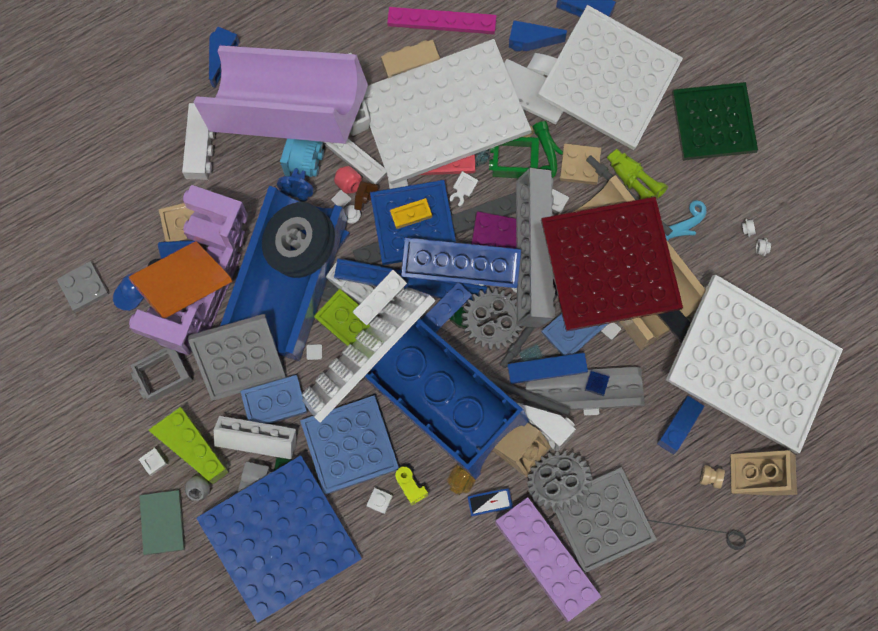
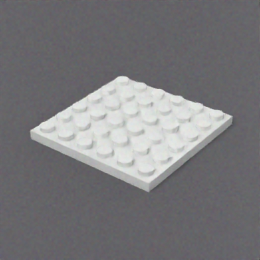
M587 5L537 97L634 150L683 58Z

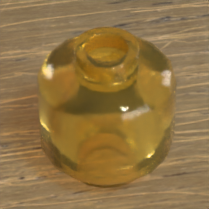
M455 466L447 479L448 484L451 486L450 490L458 495L469 493L476 481L461 466Z

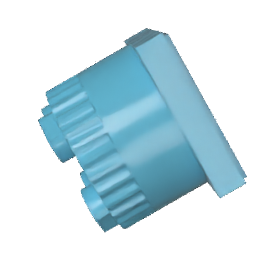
M287 139L280 159L284 175L291 176L294 169L297 168L298 174H301L304 170L305 176L317 177L319 173V160H322L324 157L323 143L320 141Z

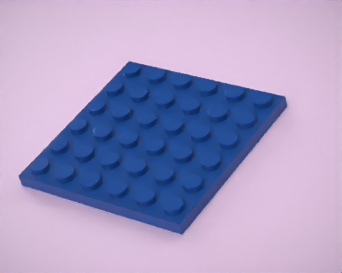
M301 455L196 518L257 623L362 559Z

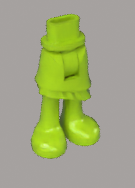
M616 149L607 157L611 162V167L614 168L625 186L628 185L629 190L634 188L640 195V199L651 197L658 199L667 191L668 186L665 183L657 182L643 171L644 168L641 166V163L636 162L627 156L626 153L622 154ZM637 178L641 179L650 188V190H648L644 185H642L637 180Z

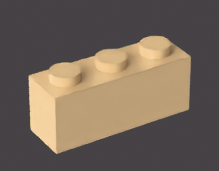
M425 40L417 45L406 46L399 51L387 52L381 56L382 66L388 79L400 73H405L408 70L440 60L433 40Z

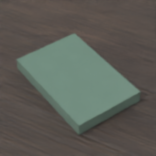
M180 491L139 495L143 554L152 555L185 550Z

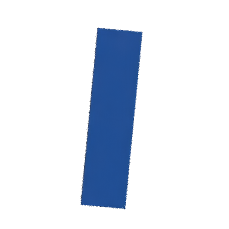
M585 353L507 365L510 384L588 373Z

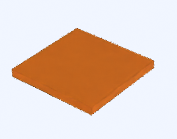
M197 241L129 276L131 283L163 319L232 282L231 277Z

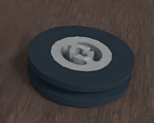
M296 202L289 204L273 215L264 230L262 237L264 258L272 268L283 275L292 278L309 276L319 270L331 255L335 242L334 226L325 213L309 203ZM304 229H305V230H306V235H305L304 233H302L300 230H304ZM290 245L296 248L297 250L291 251Z

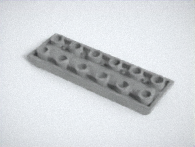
M640 367L590 369L588 373L525 382L527 392L571 408V410L645 406ZM527 400V406L547 412L554 411Z

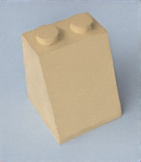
M527 423L525 426H519L509 432L492 451L524 476L528 477V474L531 473L530 468L536 467L535 461L540 462L541 456H544L551 447L541 431Z

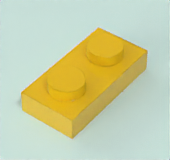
M426 198L390 210L396 229L432 218Z

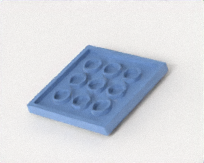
M375 396L335 408L321 423L314 416L300 420L324 495L399 469Z

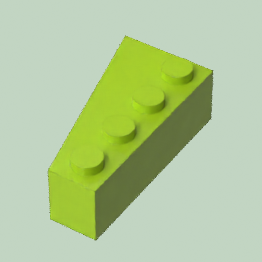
M181 407L148 430L212 484L229 473Z

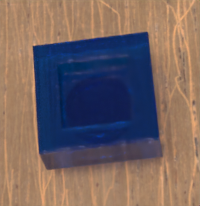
M591 371L585 391L604 397L610 376Z

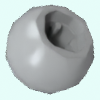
M194 476L185 484V493L193 501L205 499L210 492V484L201 476Z

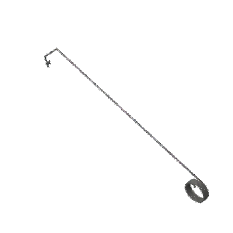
M647 520L657 523H665L676 526L728 534L726 540L727 544L730 548L734 550H741L744 548L746 544V537L738 531H732L729 533L704 528L684 526L673 523ZM729 536H740L744 541V545H733L729 541Z

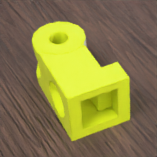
M400 467L396 471L397 483L411 506L429 496L424 486L420 489L413 480L412 471L408 467Z

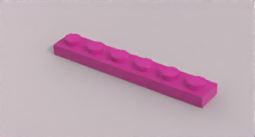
M389 7L387 25L390 27L495 34L496 15Z

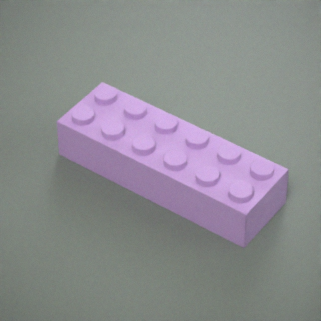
M529 498L523 500L495 521L496 526L566 622H569L601 598V595Z

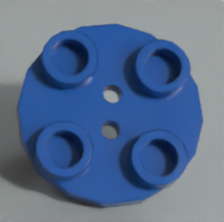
M295 168L291 176H283L277 180L279 191L286 196L291 195L298 197L300 201H307L308 197L313 195L314 189L310 183L305 181L304 170L301 174H298V169Z

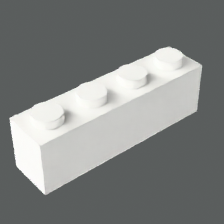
M189 103L182 173L186 179L208 180V174L212 172L210 156H213V145H211V141L215 138V132H209L194 103Z
M219 416L214 428V446L291 459L296 447V429Z

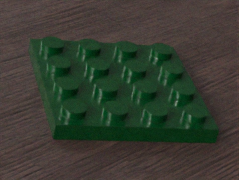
M746 82L673 89L672 96L683 161L757 153L758 146Z

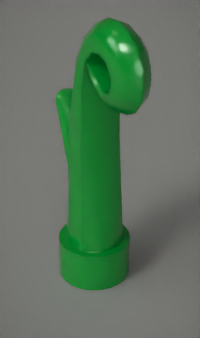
M541 121L534 124L533 129L535 135L539 138L549 165L542 166L539 169L551 170V177L554 178L557 173L555 151L560 155H563V151L552 139L547 122Z

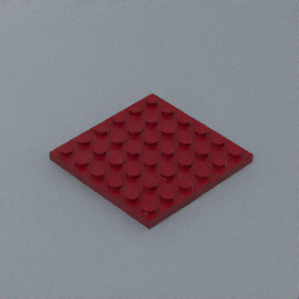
M656 197L541 218L566 332L683 309Z

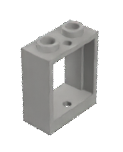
M167 347L130 365L133 370L131 372L132 378L135 383L139 382L141 386L139 389L143 399L147 398L151 403L193 381L178 351ZM171 357L181 378L152 393L142 371Z

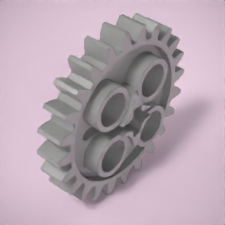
M487 288L486 294L480 290L478 292L479 297L473 294V301L468 299L466 302L470 307L464 306L463 308L467 312L461 316L466 319V321L462 322L463 326H467L464 333L470 332L471 334L468 339L475 338L474 345L480 342L481 349L488 345L489 351L492 349V346L499 350L500 344L503 348H506V341L512 344L514 342L512 337L517 339L519 335L516 332L522 331V328L517 326V306L514 305L517 299L511 301L512 294H509L507 297L504 296L505 290L498 294L497 288L494 289L493 293ZM493 303H499L502 310L496 311L493 308ZM481 310L485 317L478 318L475 312ZM504 312H508V315L497 318L495 322L490 321L480 327L477 326L478 323L485 322L490 317L495 318ZM502 320L508 321L510 327H509V328H504V327H502L501 321H502ZM486 327L490 328L492 336L485 335L483 329Z
M556 451L555 456L548 453L547 459L541 456V463L535 461L537 468H530L532 474H528V490L533 500L537 501L539 506L544 504L545 510H548L550 506H552L553 512L556 511L557 507H560L563 512L565 506L572 510L571 504L574 503L576 506H579V499L585 501L583 494H590L588 489L592 488L590 468L587 467L586 461L581 460V456L575 458L573 452L569 456H567L566 451L562 455H559V452Z

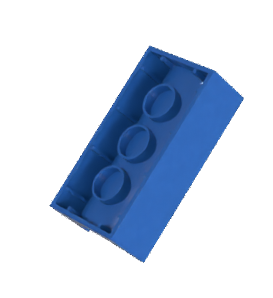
M269 186L220 326L265 314L278 354L300 362L327 282L326 276L331 270L348 219L343 208L335 205L334 208L316 207L330 218L334 226L335 242L331 255L319 270L309 276L292 278L283 275L272 268L265 260L262 251V237L269 220L277 211L289 204L300 201L286 196L275 187ZM304 229V230H300L302 233H304V234L306 235V230H305V229ZM290 245L291 251L297 250L296 248Z
M420 319L407 330L363 377L475 480L481 475L482 465L494 447L513 429L525 426L529 422L522 407Z

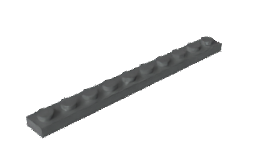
M516 192L451 215L454 234L457 235L473 229L477 211L504 217L516 214ZM379 242L353 250L356 262L369 265L382 262Z

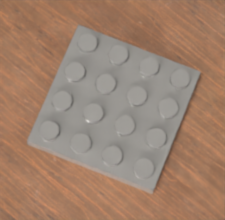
M265 314L188 336L189 344L212 401L241 393L240 391L286 378Z
M622 467L592 480V488H588L590 494H583L585 501L579 499V506L573 503L571 504L572 510L565 506L563 512L560 507H557L555 511L584 574L657 541Z

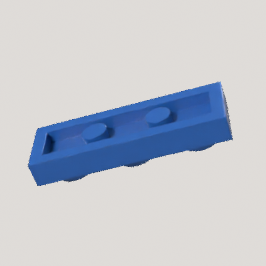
M458 282L421 321L436 333L473 295Z

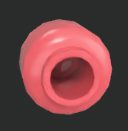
M351 166L339 168L334 177V183L346 194L357 192L360 181H362L361 175Z

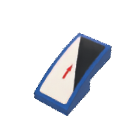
M509 488L468 496L471 516L513 508Z

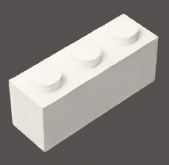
M392 270L353 310V313L364 324L368 325L407 283Z

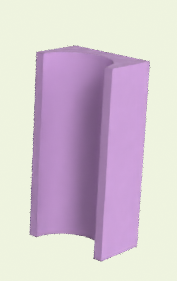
M219 46L221 83L215 98L196 96L194 104L209 132L346 144L368 87L357 55Z

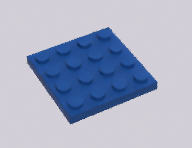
M444 180L370 192L382 265L402 262L405 237L456 242ZM426 198L432 218L396 229L390 210Z

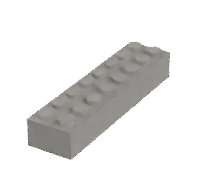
M529 168L516 180V249H521L517 286V326L539 328L555 316L556 310L555 306H553V298L555 296V288L553 287L554 277L541 224V218L554 216L552 214L554 197L552 196L553 178L551 177V170Z

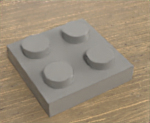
M91 261L57 279L74 312L109 295Z

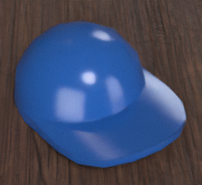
M134 273L126 275L113 294L114 305L123 311L135 309L144 299L129 279V276Z

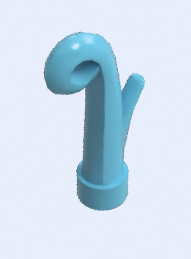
M696 200L690 204L689 209L694 217L668 226L673 232L669 236L665 234L667 241L678 236L696 235L695 231L689 229L705 218L707 209L703 202ZM695 206L700 208V212L695 210Z

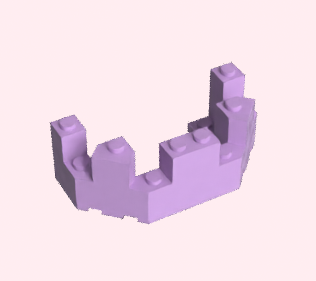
M191 185L189 190H186L184 193L183 201L187 209L195 212L191 215L189 221L185 222L183 227L184 234L188 239L208 245L206 252L225 270L232 280L241 254L237 253L238 246L241 247L243 245L245 231H242V224L247 222L248 214L241 201ZM230 283L165 319L161 318L153 307H149L147 313L137 309L136 313L130 318L129 328L136 334L156 340L161 346L190 355L192 349L188 336L212 328Z

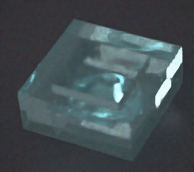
M537 345L519 354L523 362L544 359Z

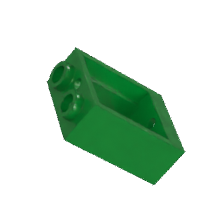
M520 137L490 148V153H494L493 159L489 160V171H493L492 177L519 178L529 169L498 166L499 146L531 147L530 168L538 169L539 138Z

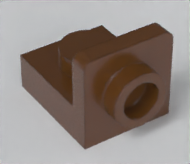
M360 181L355 194L354 209L361 211L363 205L367 204L368 200L371 201L370 192L378 191L379 186Z

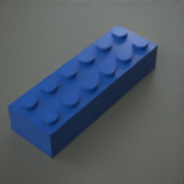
M405 237L401 277L517 288L521 249Z

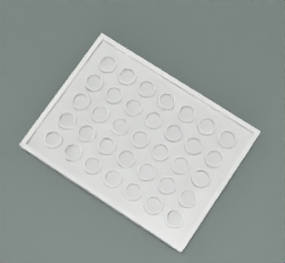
M494 39L443 57L432 63L408 70L405 73L392 76L389 79L387 78L368 85L363 97L370 118L369 125L391 185L532 133Z
M713 275L666 381L797 454L801 452L843 349L721 277Z
M408 287L406 289L402 288L395 295L397 298L392 303L389 302L382 309L384 312L379 317L375 316L369 323L370 327L366 331L362 330L356 336L357 340L352 345L349 344L342 351L343 355L339 359L335 358L330 363V369L326 373L322 372L316 378V384L312 388L309 386L302 393V401L311 414L321 423L436 301L429 294Z

